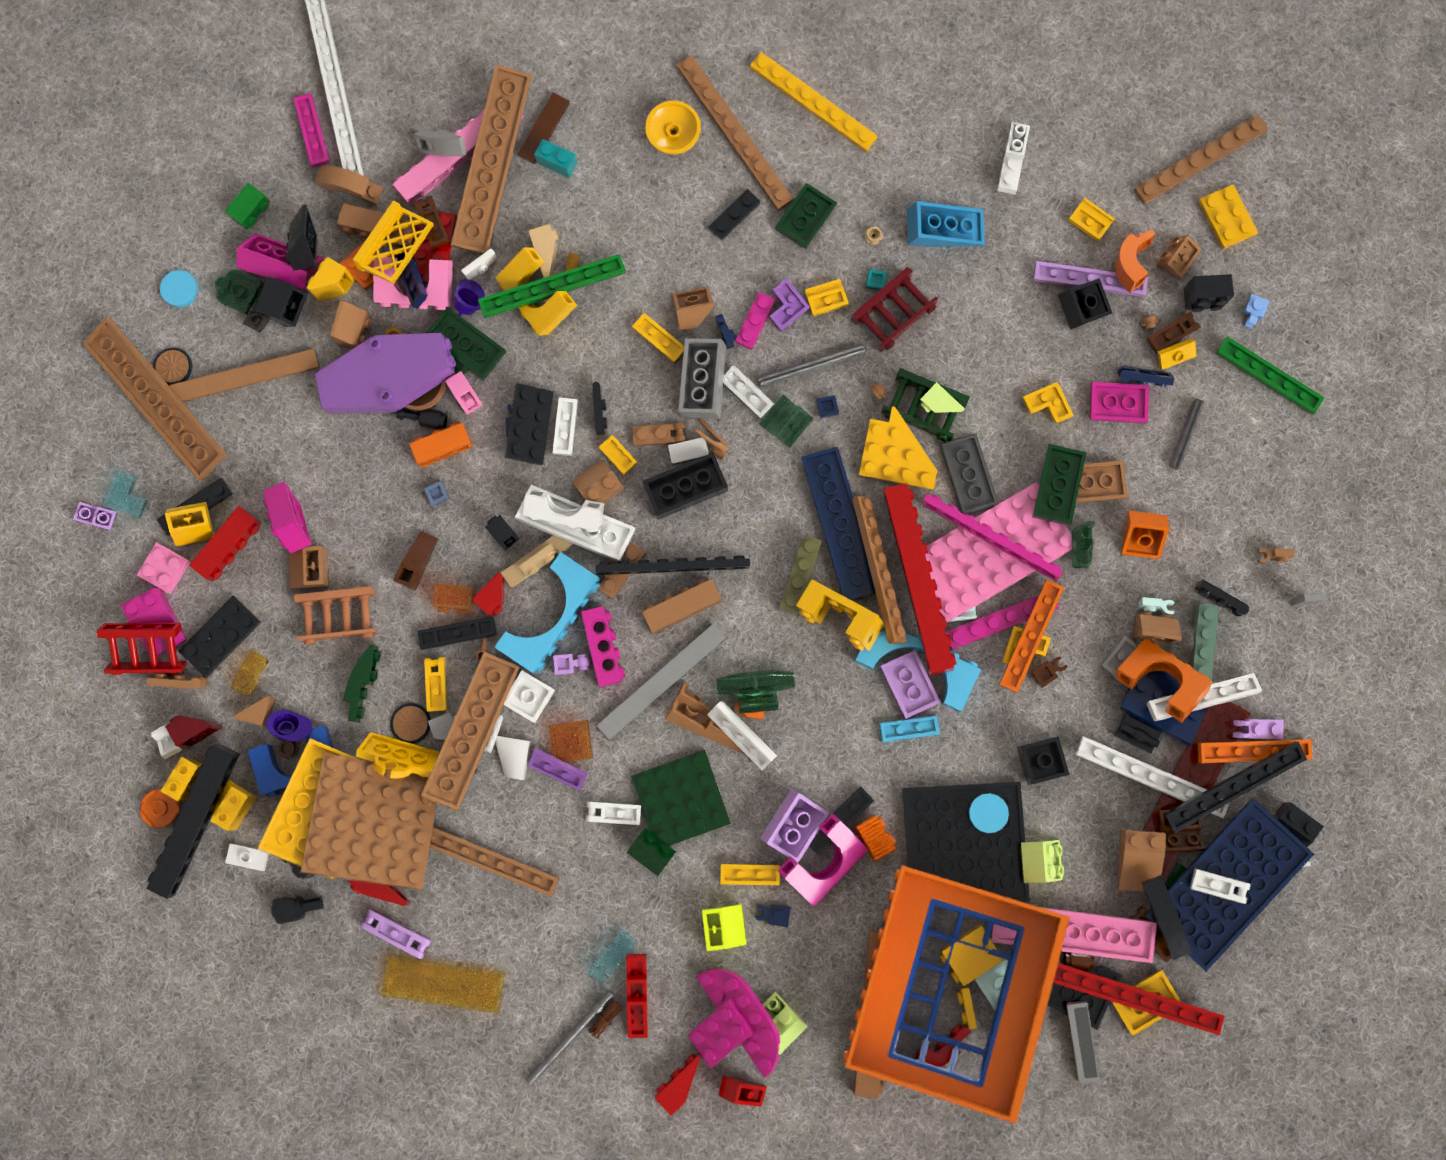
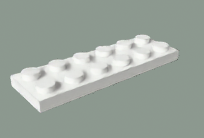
M533 485L530 486V488L543 490ZM549 492L553 503L562 509L574 510L581 506ZM524 500L515 516L517 521L616 562L622 560L635 532V527L604 514L598 532H587L578 527L569 528L559 523L550 524L540 519L531 520L527 516H522Z

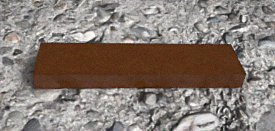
M552 93L518 153L519 157L535 165L536 159L534 154L541 140L548 141L570 104L569 100Z

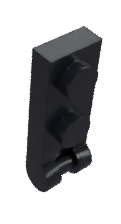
M1204 579L1195 586V589L1199 591L1198 593L1201 596L1214 599L1215 603L1222 608L1228 607L1236 617L1249 612V606Z

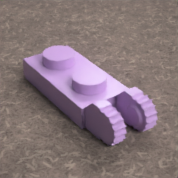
M1282 719L1233 720V725L1245 726L1244 732L1233 733L1235 738L1283 739L1284 720Z

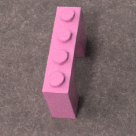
M392 257L381 258L383 265L393 263ZM379 259L374 260V268L380 266ZM429 260V283L426 288L428 296L418 309H428V305L435 306L437 310H446V306H452V260ZM395 267L384 270L385 275L392 277ZM374 275L373 302L380 303L379 306L391 307V303L398 304L400 308H409V298L400 288L398 280L393 285Z

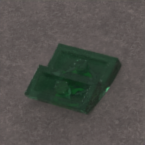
M783 394L759 422V425L790 448L814 418L800 406L797 407Z

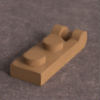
M685 423L632 427L634 447L676 444L686 441V436H684ZM671 431H676L675 437H671Z
M155 673V676L147 678L148 686L199 689L208 684V680L204 676L186 679V675H174V678L167 677V674Z

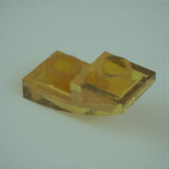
M251 651L240 667L231 686L232 689L249 696L259 682L258 676L269 663L268 659Z

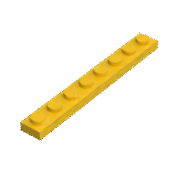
M760 52L750 65L751 70L865 152L876 141L878 136L764 53Z

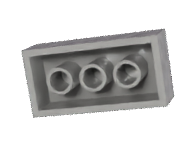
M685 338L678 410L683 418L720 419L726 345L722 339Z

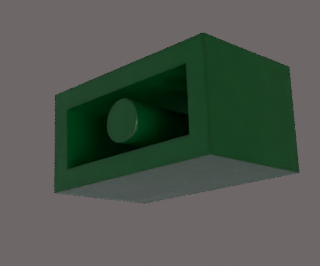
M644 828L627 853L658 877L676 851L655 836L654 833Z

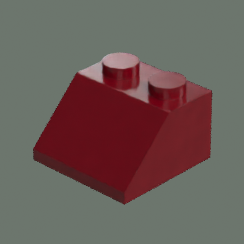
M180 715L170 719V723L165 726L175 746L185 748L192 747L223 728L221 724Z

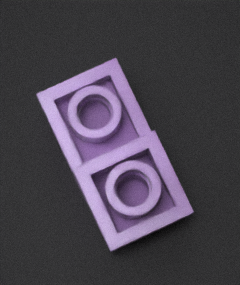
M79 502L73 520L111 530L117 512Z

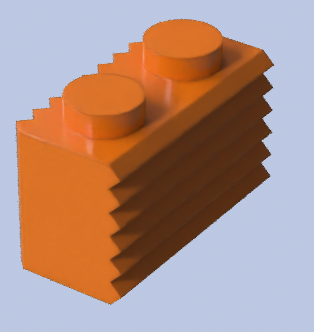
M877 815L853 827L861 842L868 848L867 852L873 862L896 850L894 846L896 844L895 839L891 834L888 835L884 829L886 825L883 819L877 817Z

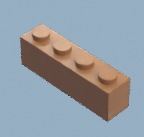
M343 203L337 225L345 234L352 235L355 233L367 239L384 213ZM401 217L399 222L403 224L410 222V219ZM412 226L403 228V235L413 233ZM399 230L392 231L389 235L390 239L399 237ZM414 238L404 240L405 245H413ZM402 241L396 242L395 245L401 247Z
M702 579L696 583L697 586L691 589L689 586L679 591L680 594L674 597L669 595L663 598L662 603L658 605L653 603L646 606L645 611L642 613L652 634L654 635L722 602L713 580Z

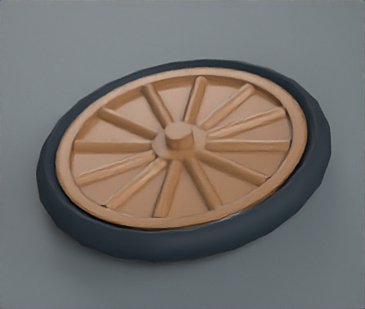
M168 348L156 356L153 368L168 385L184 382L189 378L192 372V360L184 350Z
M407 703L394 711L390 721V728L396 739L415 744L428 735L430 731L428 721L431 718L423 706Z

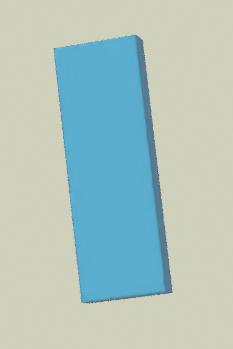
M937 715L879 723L882 742L940 735Z

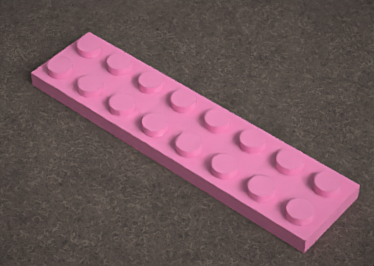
M1039 907L1070 917L1061 949L1063 952L1153 963L1156 922ZM994 924L991 941L1013 945L1017 931Z

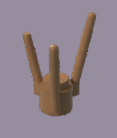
M699 418L700 423L717 440L713 441L697 428L694 431L713 445L710 450L714 452L716 459L720 458L722 460L730 447L702 418Z

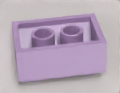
M791 789L760 839L788 858L792 857L798 863L819 831V827L829 815V812Z

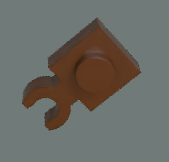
M1061 656L1056 657L1052 661V665L1046 661L1030 672L1041 688L1058 678L1057 671H1064L1068 667L1067 665L1063 667L1057 665V662L1062 659Z

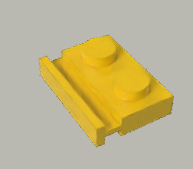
M1084 198L1070 216L1068 222L1098 242L1115 218Z
M841 279L805 289L813 317L849 305Z

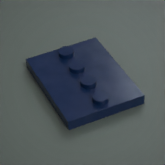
M1164 671L1149 672L1133 689L1128 687L1119 707L1124 712L1187 746L1192 745L1207 708L1192 711L1182 723L1174 717L1154 722L1147 707L1148 701L1173 695L1180 688L1177 679Z

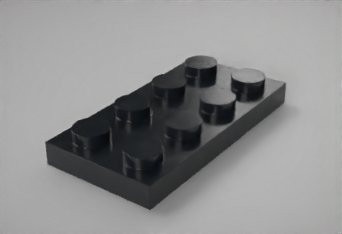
M519 383L515 385L505 458L543 465L554 391Z
M232 596L178 652L207 678L261 621L235 596Z

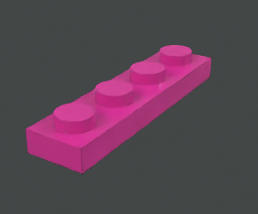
M312 94L293 98L311 166L314 168L330 163Z

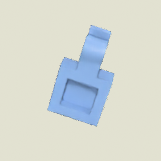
M1253 294L1249 296L1243 312L1248 315L1244 327L1252 329L1256 325L1257 320H1261L1264 317L1269 300Z

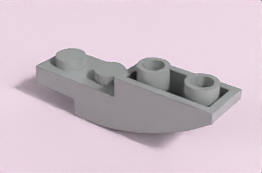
M416 124L409 127L419 152L436 156H464L467 154L465 141L459 135L443 129L434 132Z

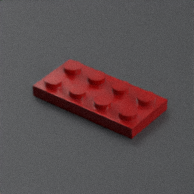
M438 212L450 243L432 249L426 236L413 255L423 284L429 283V260H450L451 242L457 217L455 213ZM422 223L416 225V232L424 230Z

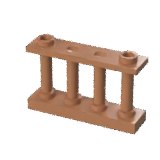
M368 586L295 594V603L303 607L305 636H297V640L304 642V645H313L319 640L361 636L362 639L373 638L374 634L379 633L377 629L370 628L368 600H370V597L376 596L375 588ZM358 598L361 601L363 629L351 631L349 602H351V599ZM339 600V603L342 604L343 632L332 633L330 604H332V601ZM320 602V605L323 607L324 634L313 635L311 606H313V603Z

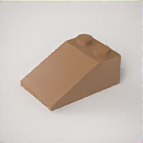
M1120 830L1118 890L1145 892L1142 882L1162 875L1166 833Z

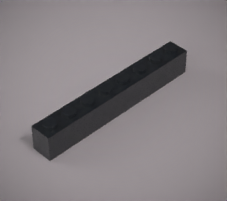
M221 744L212 745L208 748L205 754V762L197 771L198 777L189 788L190 794L188 799L183 802L180 808L182 812L172 825V834L166 839L164 843L165 849L156 860L157 866L155 871L148 878L147 890L166 899L176 895L240 753Z

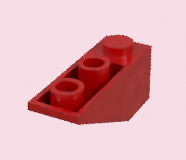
M700 1053L697 1055L691 1054L685 1060L686 1065L681 1070L677 1068L670 1075L672 1079L667 1084L663 1082L655 1090L657 1092L655 1099L670 1116L687 1100L701 1057Z

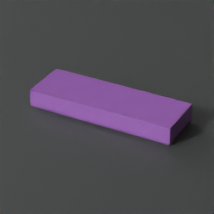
M537 748L532 752L528 763L529 767L579 791L583 787L588 774Z

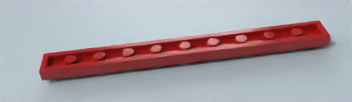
M1061 963L1057 965L1053 983L1220 1036L1225 1018L1222 1014Z

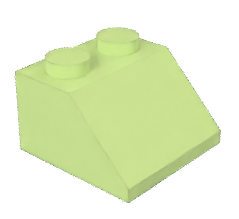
M937 382L920 399L922 401L920 405L928 413L931 410L934 413L962 412L964 410Z

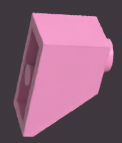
M461 371L445 381L467 415L483 405Z

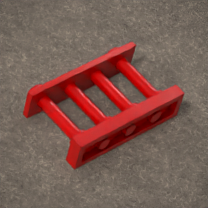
M181 622L104 623L97 630L98 638L108 640L111 662L103 670L104 674L169 673L176 675L181 673L187 666V661H177L174 638L182 630ZM156 637H164L166 639L169 656L168 662H158ZM116 638H125L127 640L131 662H120ZM135 638L147 639L150 662H139Z

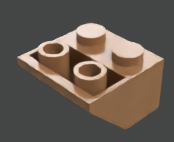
M323 546L305 547L291 554L289 552L290 590L329 587L328 549Z

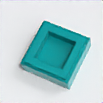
M869 269L866 288L880 291L885 286L887 272Z

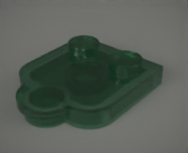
M231 270L226 276H220L215 281L217 300L224 306L248 315L264 282L239 270Z

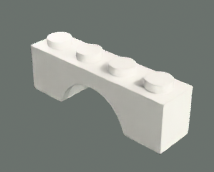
M529 488L525 494L522 516H527L531 520H545L550 524H564L569 528L578 527L587 532H598L602 523L604 503L585 500L579 508L565 510L553 503L548 491Z

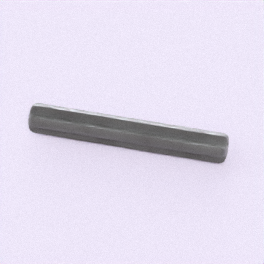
M1195 399L1192 403L1170 463L1171 468L1179 470L1182 466L1204 406L1203 400Z

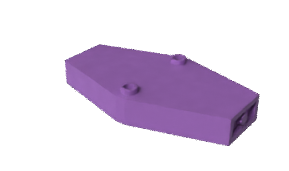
M441 333L393 334L370 337L315 373L322 409L330 414L383 413L402 409L455 374L454 367L456 363L450 352L452 345L449 338H446Z

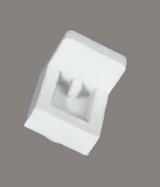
M166 725L151 732V737L157 741L161 757L167 759L182 751V747L175 746L165 728Z

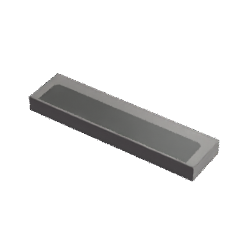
M1087 1000L1066 1003L1079 1083L1099 1081Z

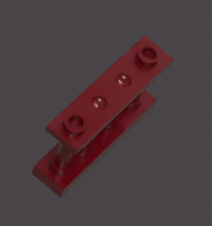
M908 266L853 313L851 321L855 325L859 322L864 323L882 342L879 346L880 352L884 349L888 351L895 344L894 341L924 314L932 313L937 307L938 298L936 296L929 301L911 282L910 278L913 271ZM901 286L903 288L906 287L924 307L915 313L897 294L898 288ZM887 298L889 300L892 299L910 318L903 325L883 306V301ZM873 310L878 311L896 330L892 335L887 337L869 318V314Z

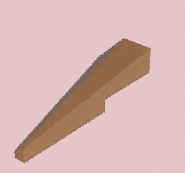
M684 682L671 703L665 720L745 754L710 719L708 714L713 707L709 708L701 702L702 697L699 694L694 695L687 689L689 685Z

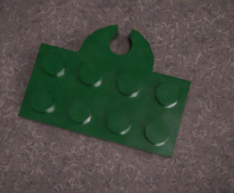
M446 307V310L440 314L426 332L441 333L446 338H449L452 345L450 352L456 363L454 367L455 374L461 371L464 375L470 370L483 381L507 352L503 347L448 307Z

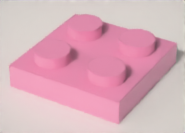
M156 542L138 571L137 576L171 594L191 561Z

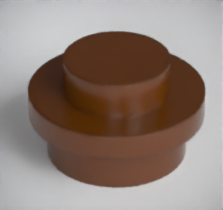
M282 741L278 747L279 754L284 758L294 757L298 752V744L292 741Z

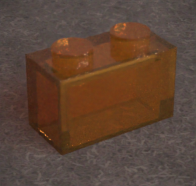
M434 584L432 607L438 609L437 612L449 613V610H457V614L467 615L468 611L474 612L475 602L472 598L475 596L476 589L473 586Z

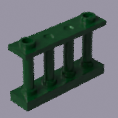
M900 368L895 378L898 380L899 386L890 407L884 405L881 413L884 414L885 418L889 419L892 406L897 409L906 386H913L917 392L908 413L905 414L898 411L905 423L936 435V438L940 441H951L954 434L949 432L957 412L948 413L942 429L931 425L936 415L932 410L927 414L925 421L914 418L923 394H926L936 382ZM939 384L962 407H966L970 396Z

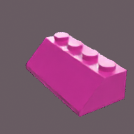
M255 233L237 247L236 267L243 269L245 272L260 275L265 279L266 277H271L292 284L306 291L309 279L315 276L324 257L316 255V267L293 271L291 264H288L286 261L285 253H288L286 244Z

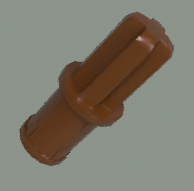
M615 1000L612 1001L606 1010L598 1015L599 1018L588 1030L589 1033H593L592 1036L598 1039L606 1027L612 1024L611 1021L621 1010V1005Z

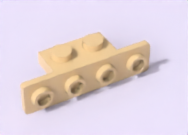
M552 536L506 568L501 574L510 587L513 588L530 575L537 573L544 565L551 563L560 552L570 548L573 543Z

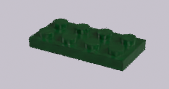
M1048 444L1033 518L1071 526L1087 452Z

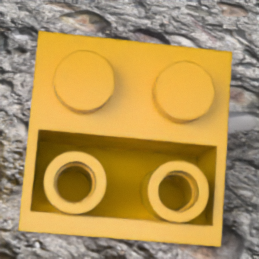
M327 257L325 261L320 263L315 276L309 279L307 289L316 300H328L345 296L355 279L346 267Z
M206 502L166 510L165 516L175 546L207 541L214 536Z

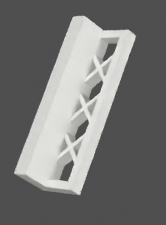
M723 701L719 702L709 712L708 716L762 771L777 757Z

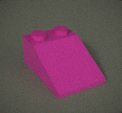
M156 587L120 605L129 623L178 622L164 591ZM182 630L174 638L175 647L187 641ZM156 637L155 643L158 656L168 650L166 639L164 637ZM139 638L148 652L147 639Z

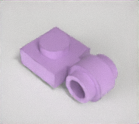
M573 654L553 656L556 676L575 674L574 667L578 668V671L590 670L591 658H589L588 654L577 655L576 660H574Z

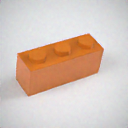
M463 422L452 423L447 429L435 430L431 432V435L417 437L413 440L414 442L409 443L420 468L473 447Z

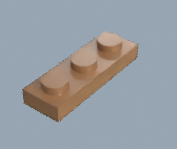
M630 542L621 561L628 560L630 563H638V560H641L646 552ZM631 574L606 575L597 589L613 600Z

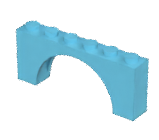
M562 552L559 553L550 566V569L560 577L566 592V605L559 622L548 632L536 637H518L505 631L495 645L496 649L533 674L542 671L546 664L544 661L547 656L551 657L557 648L555 645L558 640L562 641L568 632L566 631L569 624L573 625L579 616L577 615L580 608L584 609L589 602V595L591 592L595 593L600 585L598 583L600 581L598 576Z
M884 627L870 651L868 652L865 649L859 651L854 662L872 670L880 658L894 650L914 649L924 653L921 638L919 635H914L913 637L907 634L908 631L905 629L907 642L903 644H889ZM954 653L957 665H954L953 671L942 673L945 681V695L942 704L957 712H961L981 669L977 667L978 664L970 660L965 662L960 659V655Z

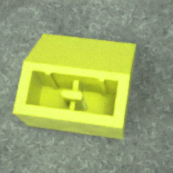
M742 904L702 909L707 951L746 945Z

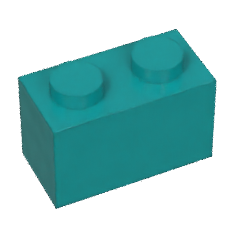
M544 139L541 140L534 154L537 164L570 178L578 163L575 153Z

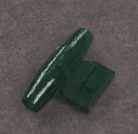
M764 670L743 672L716 679L718 694L738 696L739 714L779 710L777 692L795 687L794 672Z

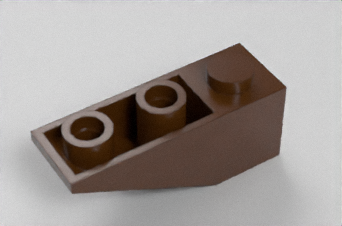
M420 531L401 562L393 581L416 591L438 538Z

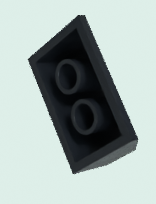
M305 204L302 205L292 220L290 230L287 232L289 242L286 243L288 253H285L287 263L291 264L293 271L316 267L317 233Z

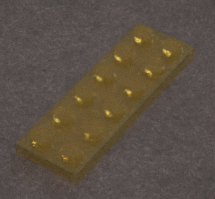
M389 955L381 996L498 1014L500 1012L506 973Z

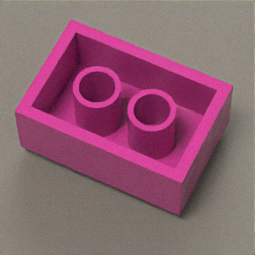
M282 482L264 490L265 499H263V503L269 511L266 513L268 520L272 523L270 530L274 537H279L281 546L283 548L286 547L291 554L312 545L301 504L287 484Z

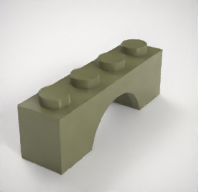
M803 535L779 607L780 611L795 616L798 615L799 609L796 605L806 590L822 543L821 540Z

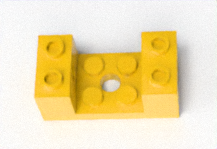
M813 579L796 605L800 610L799 614L811 624L816 622L820 625L830 608L838 613L843 611L848 614V618L853 621L845 633L849 637L848 641L852 643V646L860 651L865 649L869 652L884 628V623L879 615Z
M181 757L161 792L176 801L187 800L190 794L189 788L198 777L197 771L202 763L191 757ZM228 780L210 821L226 831H236L257 796Z

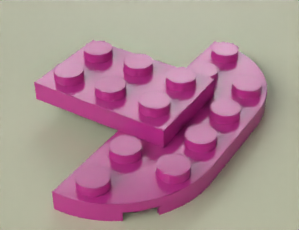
M714 968L696 976L697 980L717 1010L693 1029L688 1036L709 1068L717 1065L741 1044L764 1078L768 1077L778 1064L780 1058L778 1056L779 1044L781 1042L778 1029L747 982L737 973L731 970Z

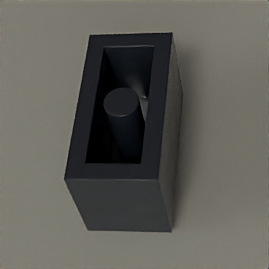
M501 515L498 517L494 516L487 522L488 525L485 528L505 551L520 539Z

